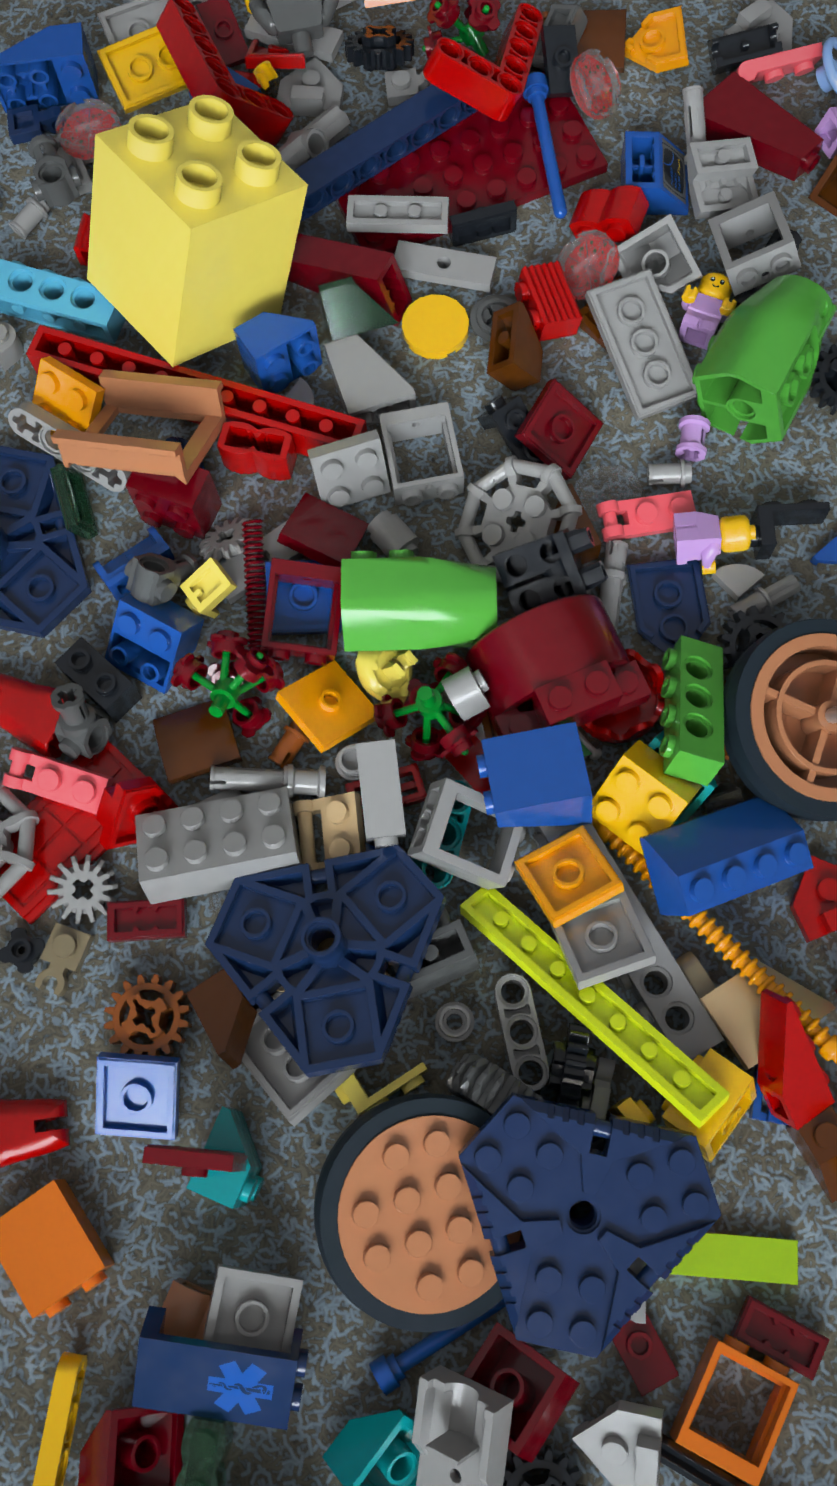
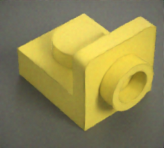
M210 557L180 585V588L187 596L185 603L196 615L200 616L203 614L215 619L220 614L216 606L235 590L237 585L218 560Z

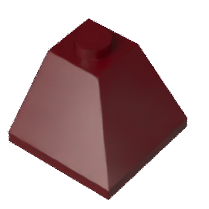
M132 1406L106 1410L80 1451L78 1486H181L185 1415Z

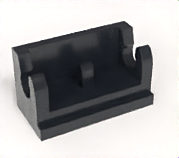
M775 22L708 40L712 74L717 75L733 71L744 61L782 52V41H777L778 23Z

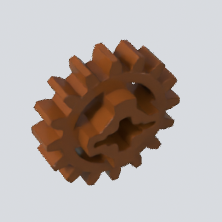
M142 974L138 975L137 985L135 986L126 980L122 982L125 992L122 995L113 992L111 996L117 1003L115 1007H105L104 1010L106 1013L113 1015V1020L104 1024V1029L115 1031V1034L109 1039L110 1044L118 1045L123 1043L120 1053L131 1054L135 1050L134 1054L146 1055L148 1053V1055L160 1056V1051L163 1050L166 1054L173 1055L174 1049L171 1044L174 1041L184 1044L186 1039L180 1032L182 1029L192 1028V1024L184 1020V1015L193 1011L192 1007L181 1004L187 997L186 992L181 990L173 993L177 983L170 979L162 986V976L158 974L153 975L150 983L146 976ZM159 992L164 997L151 1001L143 993ZM129 1005L130 1009L127 1020L124 1021L125 1011ZM143 1007L155 1013L151 1017L154 1029L141 1023L146 1019ZM173 1014V1023L168 1032L166 1029L168 1018ZM145 1034L154 1043L142 1045L134 1042L132 1039Z

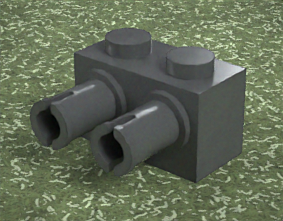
M444 907L436 930L433 933V938L428 946L419 973H414L410 983L413 990L408 1000L481 969L461 920L458 919L452 922L446 907ZM393 966V969L396 974L398 968Z

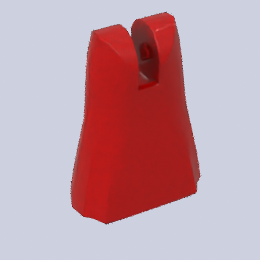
M0 673V727L32 751L54 759L59 758L63 752L58 746L59 741L54 732L60 712L53 708L50 695L56 688Z
M44 1098L0 1099V1168L45 1155L70 1145L69 1129H46V1131L37 1133L35 1129L36 1122L45 1121L47 1123L68 1117L67 1100Z

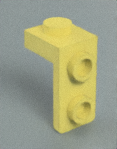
M422 1062L370 1097H368L354 1073L334 1091L343 1105L351 1102L358 1115H362L373 1107L388 1101V1097L400 1089L406 1095L425 1082L422 1075L428 1069L424 1062Z

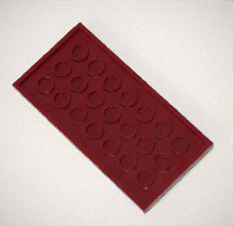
M522 93L506 121H496L480 111L462 120L337 199V205L345 221L348 195L449 197V216L514 200L517 207L549 195L550 192L532 104L524 99ZM546 98L545 105L562 188H567L606 173L608 163L571 98ZM448 216V233H449V216ZM351 232L358 246L391 252L395 254L398 240L421 244L445 235Z

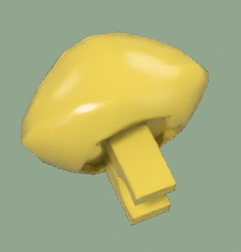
M411 650L358 651L355 667L361 685L374 698L382 701V696L388 694L392 699L398 698L404 703L409 693L407 689L409 681L413 678V665L418 662V659Z

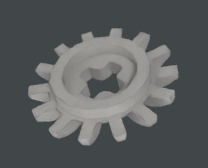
M236 517L232 522L229 519L225 520L222 527L215 525L213 527L215 532H207L205 539L199 543L200 556H204V561L213 557L219 562L220 559H226L227 561L231 557L243 553V546L245 544L242 543L244 540L242 537L244 534L242 523L252 519ZM250 523V524H246V525H257V524H256V523Z
M76 855L70 857L72 867L68 869L61 862L57 867L63 872L62 876L58 877L51 874L49 880L58 883L56 889H47V895H58L59 900L50 904L52 909L63 905L66 909L60 917L64 920L70 912L76 913L75 924H80L82 914L88 915L90 923L95 922L93 912L97 909L106 916L107 909L103 906L104 902H116L117 898L108 895L109 890L118 889V883L108 884L107 881L108 878L115 874L113 869L104 874L101 868L105 861L100 859L96 866L90 865L92 855L85 856L84 864H78ZM79 879L83 883L88 879L92 881L94 885L90 888L93 894L91 898L87 900L86 897L81 896L76 899L73 896L76 890L73 883Z

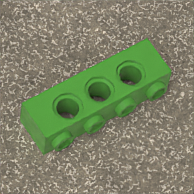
M681 635L674 647L666 650L662 659L661 667L665 670V680L661 688V697L665 698V707L660 718V725L664 727V737L660 744L659 754L663 757V774L708 786L725 764L723 648Z

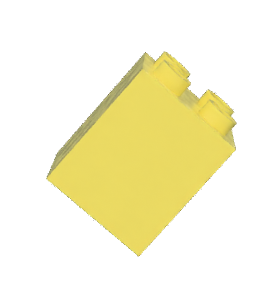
M199 95L191 99L189 105L157 115H136L126 125L95 134L87 279L172 367L236 340L233 329L260 313L281 314L308 184L282 160L280 152L273 145L261 141L234 115L231 105L219 97Z

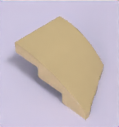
M760 961L757 963L760 968L763 966L767 967L766 974L768 976H776V984L783 983L785 985L784 992H793L792 999L795 1002L798 1000L802 1001L801 1008L803 1010H811V1018L822 1019L836 1008L828 1000ZM738 973L699 1000L745 1070H748L758 1063L761 994H757L756 990L758 987L755 984L752 986L748 985L749 978L747 976L740 977Z

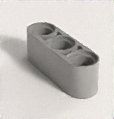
M509 973L497 981L494 990V1001L509 1069L512 1076L521 1080L519 1077L520 1066L526 1062L536 1064L541 1071L540 1081L535 1085L525 1084L536 1092L547 1083L549 1078L547 1057L531 987L523 976ZM507 984H516L522 989L523 999L516 1004H510L502 998L501 989ZM524 1023L530 1027L532 1038L528 1043L518 1044L512 1040L510 1028L514 1024Z

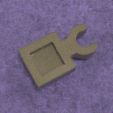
M56 922L40 959L50 962L47 969L40 972L37 976L35 987L44 990L47 981L50 978H56L57 987L54 990V994L62 997L68 989V979L66 977L68 970L76 973L80 972L94 936Z

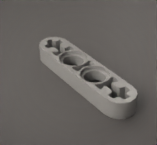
M29 401L22 402L8 414L10 427L16 434L62 462L58 444L52 443L51 430L80 431ZM77 464L70 466L114 492H120L126 488L125 485L131 474V471L102 469Z

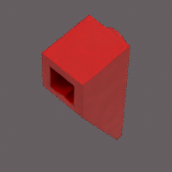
M764 989L761 992L757 1083L771 1114L794 1129L799 1130L835 1102L828 1086L830 1079L817 1061L814 1054L816 1050L815 1044L809 1035L805 1033L799 1019L801 1012L797 1004L787 996L783 997L768 989Z

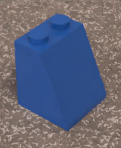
M576 722L481 740L483 754L476 755L480 779L488 777L490 790L483 791L487 815L495 814L498 827L592 824V791Z

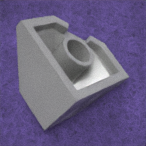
M671 214L614 248L616 255L613 258H615V264L623 278L650 268L659 291L672 295L686 287V285L703 277Z

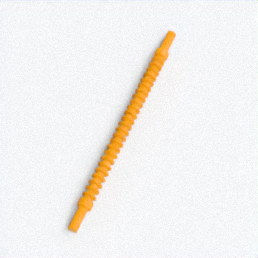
M592 817V825L597 830L596 832L603 843L609 842L610 850L617 849V857L621 858L624 856L626 858L625 865L632 864L634 866L632 871L634 873L640 872L642 874L640 877L642 881L649 880L648 887L652 889L653 886L645 857ZM708 910L689 917L681 916L682 920L688 919L690 921V928H698V936L705 935L707 937L706 944L713 943L715 945L714 952L721 951L724 954L722 957L724 961L731 960L732 969H740V977L747 976L749 978L748 985L752 986L755 984L758 987L756 990L757 994H761L764 989H768L783 997L787 996L792 999L793 992H784L785 985L783 983L776 984V976H768L766 974L767 967L763 966L760 968L757 965L759 962L757 958H749V950L742 951L740 949L741 942L734 943L731 933L724 934L725 927L723 925L719 927L715 925V917L709 919L706 916ZM798 1000L795 1003L800 1009L801 1017L799 1019L805 1033L819 1047L818 1053L826 1061L833 1060L837 1064V1035L831 1036L828 1033V1026L822 1028L819 1025L820 1018H811V1010H803L801 1008L802 1001Z

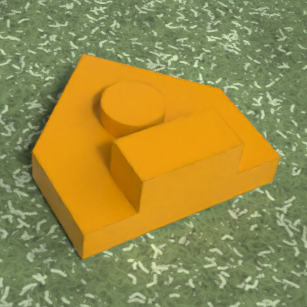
M681 6L648 14L641 22V28L637 33L625 41V57L655 73L688 66Z

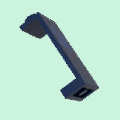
M149 1306L139 1337L132 1407L287 1430L290 1411L299 1412L303 1383L295 1382V1378L305 1377L309 1349L300 1348L303 1329H294L291 1352L285 1353L163 1334L166 1308Z

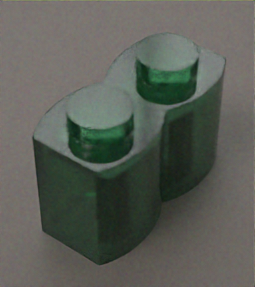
M197 1416L190 1420L185 1429L181 1445L184 1467L177 1477L175 1486H226L224 1459L233 1441V1422Z

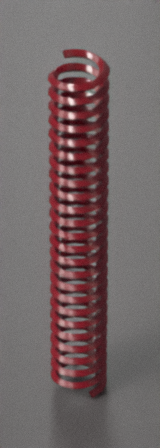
M261 519L247 520L242 523L244 527L242 529L244 532L242 543L245 544L243 546L245 550L243 555L246 556L243 558L246 562L243 565L246 567L244 578L247 579L244 582L247 585L244 589L247 591L245 593L247 596L245 601L248 602L245 605L248 608L245 611L248 614L246 616L248 619L246 630L249 631L246 635L250 637L248 638V643L250 644L247 645L249 649L252 647L260 649L258 645H261V641L256 640L262 639V635L253 634L262 633L263 629L254 628H262L263 624L255 622H264V618L255 617L265 615V612H253L265 610V606L251 605L266 604L265 600H252L265 598L266 595H254L253 593H264L266 590L252 588L264 587L266 584L250 583L264 581V577H249L265 574L264 571H250L264 569V566H251V564H263L264 560H249L251 558H263L264 555L248 554L264 551L263 548H248L263 546L262 542H248L262 541L263 537L248 536L262 535L264 532L247 531L249 529H262L263 526L246 524H259L263 522Z

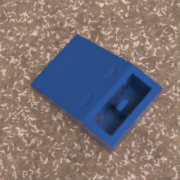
M81 22L48 26L0 53V102L5 113L9 109L38 104L40 109H48L52 106L84 105L91 102H100L98 71Z

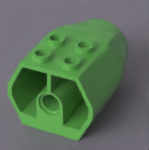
M787 274L778 276L735 308L723 322L717 335L711 337L707 354L702 363L696 365L692 376V382L696 386L698 396L697 406L700 407L701 416L709 419L711 426L734 436L738 424L742 420L749 422L740 439L746 442L756 444L783 440L811 385L824 333L837 310V305L832 303L831 298L820 285L798 275Z
M409 549L389 550V557L377 558V552L351 551V559H341L340 598L345 652L421 650L453 646V648L472 647L480 638L498 626L496 567L433 557H414V551Z

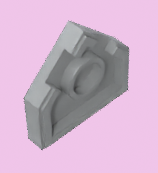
M756 0L738 13L736 23L725 30L723 36L777 22L779 26L777 41H782L783 51L791 50L793 17L774 0Z
M314 57L306 63V69H296L280 80L277 100L290 108L295 116L318 117L332 105H337L342 109L344 88L343 84L317 57Z
M618 1400L607 1407L604 1414L591 1422L587 1420L574 1428L573 1441L613 1486H659L664 1409Z

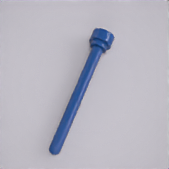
M533 72L528 75L523 97L528 103L532 104L554 215L556 218L562 219L567 215V207L545 105L549 87L544 73Z
M504 1299L487 1313L469 1323L449 1330L433 1332L398 1356H395L393 1353L386 1357L383 1354L370 1362V1369L385 1396L401 1386L400 1381L406 1378L405 1372L506 1307Z

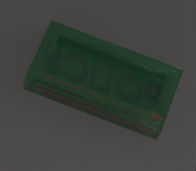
M60 463L50 468L66 530L87 540L97 536L98 530L83 476L68 467H64Z

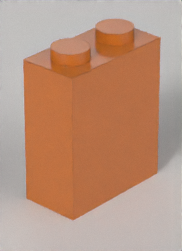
M65 1179L52 1180L0 1217V1263L32 1319L46 1313L49 1319L53 1318L72 1304L69 1296L80 1288H83L85 1293L104 1282L108 1278L104 1271L115 1264Z

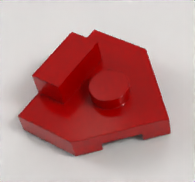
M150 776L117 782L116 786L104 788L96 814V819L103 826L99 842L105 850L135 844V815L177 808L178 806Z
M812 855L811 859L814 868L803 872L797 891L794 893L790 904V909L806 943L837 931V865Z

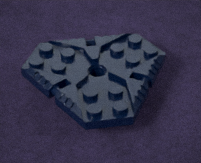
M0 446V629L45 638L92 590L76 532L71 531L57 480V477L59 479L61 475L54 456ZM56 528V531L47 534L45 532L47 530Z
M399 845L324 860L325 868L312 870L310 864L306 863L237 877L230 887L205 942L207 948L252 1005L257 1004L262 1010L258 1013L308 1078L383 1064L389 1052L397 1026L401 1021L402 1013L406 1008L407 1000L413 990L410 981L413 974L419 973L428 946L433 938V933L447 902L440 890ZM327 883L328 891L316 893V885ZM334 938L333 944L328 949L317 951L319 944L323 940ZM388 965L398 968L394 978L385 975ZM282 986L285 992L274 1000L271 994Z
M511 1093L458 1152L484 1239H490L493 1250L489 1251L515 1338L518 1341L597 1358L620 1332L622 1326L627 1324L631 1316L641 1308L643 1302L647 1301L653 1294L651 1290L653 1284L660 1277L666 1279L672 1272V1269L683 1260L682 1258L691 1251L693 1245L699 1242L721 1216L697 1138L692 1132L611 1114L609 1121L596 1118V1113L593 1110ZM593 1135L606 1138L603 1151L591 1148ZM588 1201L591 1203V1209L586 1216L575 1218L569 1214L571 1206L576 1202ZM521 1230L524 1240L509 1244L507 1235ZM640 1257L646 1265L636 1275L629 1267Z

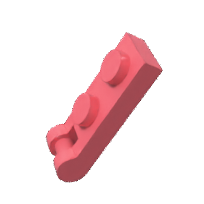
M822 42L747 60L742 62L735 72L749 83L764 80L765 84L779 81L784 75L793 72L795 76H802L814 70V65L822 58L823 45Z
M691 490L621 501L608 500L596 505L598 517L602 518L604 528L601 530L604 542L673 532V513L696 511ZM618 515H622L624 525L618 524Z
M12 747L9 759L12 760L9 772L4 773L1 784L97 814L104 788L111 787L114 778L27 749ZM27 764L36 767L33 778L24 776Z

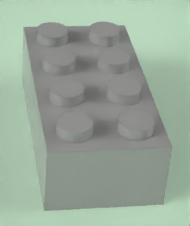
M287 786L135 815L139 883L150 904L229 890L234 879L237 877L302 864L296 817Z

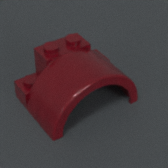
M581 594L563 597L529 609L488 632L470 648L465 657V661L473 672L479 669L490 687V690L484 692L491 706L487 709V712L498 736L576 722L577 727L611 713L614 716L644 704L652 694L637 661H630L601 599L595 595ZM532 697L534 710L521 712L517 709L518 706Z

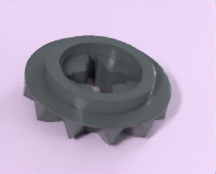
M489 295L480 299L473 306L470 313V325L474 336L481 337L484 344L490 341L492 325H490L491 315L493 317V312L516 303V301L505 295Z

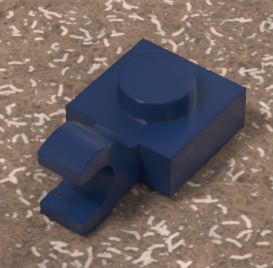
M38 104L7 110L9 137L14 145L31 142L32 138L44 134V131H49L53 134L63 133L67 125L66 118L62 119L60 106H52L41 111Z

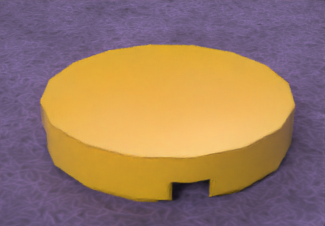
M431 294L420 297L411 303L403 314L402 335L404 341H406L413 353L426 359L446 358L448 354L454 351L456 353L462 349L468 339L469 318L466 310L457 300L446 295Z

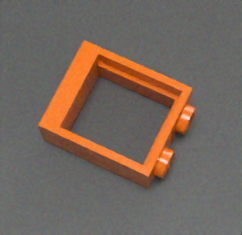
M725 1334L722 1341L711 1335L669 1435L675 1443L750 1485L759 1486L800 1384L787 1376L790 1370L789 1367L765 1355L763 1362H760L747 1355L750 1346L740 1340ZM721 1354L775 1383L746 1455L691 1426Z

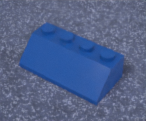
M757 796L639 838L660 915L689 917L814 868L804 830L786 811L765 802Z

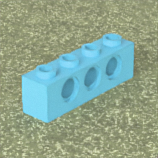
M0 259V313L115 344L125 318L92 283H88L79 277L70 278L58 275L49 269L40 270L29 267L16 260L10 262Z

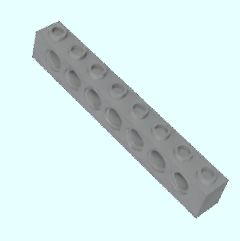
M592 824L583 825L624 884V890L656 955L655 964L615 978L624 991L629 989L632 991L638 1001L634 1005L635 1011L690 1059H693L722 1042L724 1038L700 1002L697 994ZM581 825L532 826L536 832L532 837L537 848H540ZM646 975H656L662 980L663 991L661 994L653 995L645 989L644 978ZM674 1009L683 1015L685 1024L682 1030L676 1031L667 1025L665 1015L668 1010Z

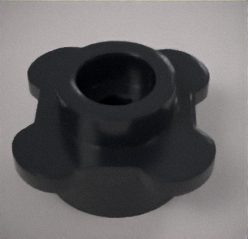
M16 928L11 932V940L7 946L0 949V961L12 963L17 966L18 972L22 974L29 973L33 970L34 964L39 960L41 953H43L46 946L45 942L41 938H32L24 928ZM21 947H25V953L23 954L19 953Z

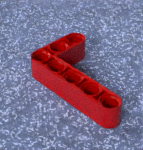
M168 0L156 26L192 98L199 95H212L225 100L233 108L234 115L261 141L276 146L293 120V112L281 101L235 83L194 5L188 0Z
M529 3L519 4L503 33L494 63L450 38H439L423 68L424 77L434 86L496 121H506L524 92L544 21L542 13Z

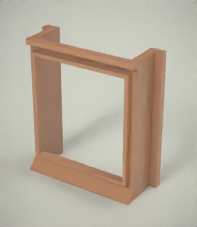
M104 369L98 378L101 387L105 389L104 401L106 405L87 430L82 432L57 429L51 436L52 443L58 444L64 467L70 468L72 464H77L80 466L175 476L187 485L221 433L223 423L226 422L221 396L223 384L222 381ZM119 413L201 422L183 450L180 442L104 434Z

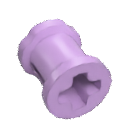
M687 415L679 420L681 437L680 443L677 444L675 450L677 458L694 462L705 459L707 448L704 446L705 437L711 427L709 419L700 415Z

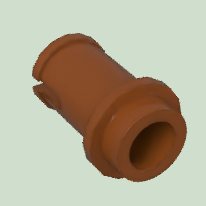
M294 721L289 726L285 725L283 727L285 733L272 753L267 757V759L275 762L274 764L282 769L293 762L304 743L309 744L310 742Z

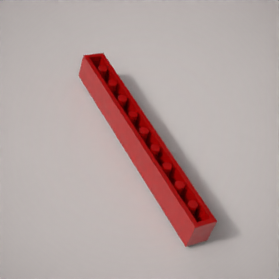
M39 325L26 352L37 375L40 359L51 356L99 386L101 385L98 376L104 369L222 381L221 396L226 422L239 421L248 423L256 429L277 428L286 431L293 437L296 453L307 457L308 449L367 432L366 420L183 366L177 365L172 367L168 362L43 325ZM190 421L197 424L201 423L199 421Z

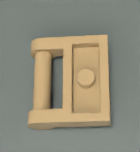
M352 791L314 800L307 799L293 802L294 815L298 818L302 864L309 863L312 870L325 868L324 862L317 863L313 826V815L321 813L325 860L366 851L361 797L359 793Z

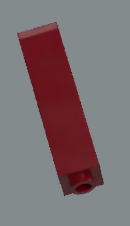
M735 71L703 97L706 141L750 137L758 166L792 181H795L804 172L809 174L819 163L821 158L819 152L824 139L743 77H740Z
M297 234L288 281L398 327L403 314L413 300L393 253Z

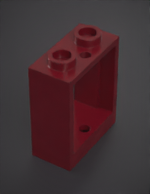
M272 558L261 651L278 661H289L290 656L305 658L304 663L317 666H325L327 661H334L337 652L341 618V567ZM278 581L332 589L326 647L271 640Z

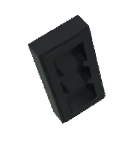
M575 24L543 26L540 33L544 70L549 87L547 98L577 97L574 87H581L573 86V71L576 62H579Z
M514 200L487 207H478L471 211L449 216V237L452 246L457 247L515 232L517 207Z

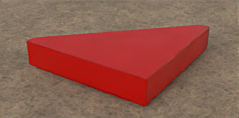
M258 39L252 40L245 56L246 69H255L264 61H270L274 69H306L304 53H289L287 48L274 44L268 45L267 49L259 46Z

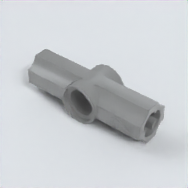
M332 105L302 130L291 132L287 142L277 150L280 152L282 160L292 170H295L329 149L349 132V124L351 122L346 112L342 111L337 105Z

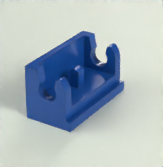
M154 526L147 529L149 537L104 566L99 561L92 564L117 601L130 593L126 589L129 577L125 575L124 570L127 563L134 556L154 553L175 560L170 547Z

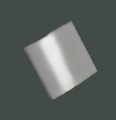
M750 137L692 142L688 144L687 173L695 220L713 218L759 197L753 174L759 167Z

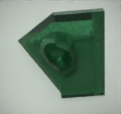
M352 277L318 285L324 324L332 341L399 323L356 285Z

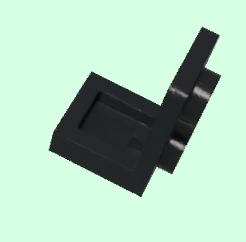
M500 395L484 406L486 412L477 417L484 430L497 428L512 455H515L517 459L544 464L540 458L515 437L516 432L529 413L521 397L517 395L504 399Z
M807 499L790 504L769 501L762 505H757L750 520V524H755L756 539H752L750 545L754 549L755 560L769 559L777 545L775 526L822 524L830 511V503Z

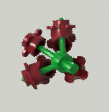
M432 0L429 5L430 11L427 14L430 24L435 22L442 29H448L454 25L459 30V36L450 39L458 43L464 42L466 47L471 45L475 53L482 57L489 52L482 36L486 31H495L500 26L498 11L501 4L499 0H466L468 7L465 9L464 15L468 22L465 24L458 18L460 14L459 0ZM430 25L427 26L429 37L423 38L424 46L422 47V50L427 54V59L437 40L443 37L441 30L432 32Z
M221 630L217 634H211V641H207V646L211 648V655L221 659V665L214 662L207 667L204 664V657L201 655L194 657L192 653H187L175 664L171 685L174 687L181 685L184 689H189L190 691L197 689L200 685L209 689L211 692L210 697L213 701L208 709L209 713L213 717L221 718L226 709L234 707L232 713L233 723L242 728V735L244 737L250 738L271 719L272 713L268 708L262 706V700L259 697L245 698L239 702V696L255 686L263 693L272 692L275 688L279 690L285 688L284 673L279 663L256 647H252L250 650L244 649V645L248 644V639L239 637L240 635L237 632ZM207 674L211 677V681L206 678Z
M448 652L442 659L438 657L434 659V676L438 682L426 684L421 683L419 679H411L407 688L409 691L408 698L404 704L400 699H392L390 695L386 694L382 696L380 703L374 705L375 722L380 729H383L384 734L388 738L395 736L396 729L406 726L408 721L407 714L420 713L423 716V726L416 728L412 734L405 738V744L412 750L411 758L415 761L432 760L435 757L442 759L450 753L455 758L462 754L467 755L469 749L474 746L471 738L479 732L477 727L482 723L483 718L487 714L486 709L463 721L453 704L444 702L441 696L444 691L441 681L468 666L463 658L453 652ZM444 711L449 712L450 723L443 715ZM437 719L447 735L442 738L440 731L431 727V720Z

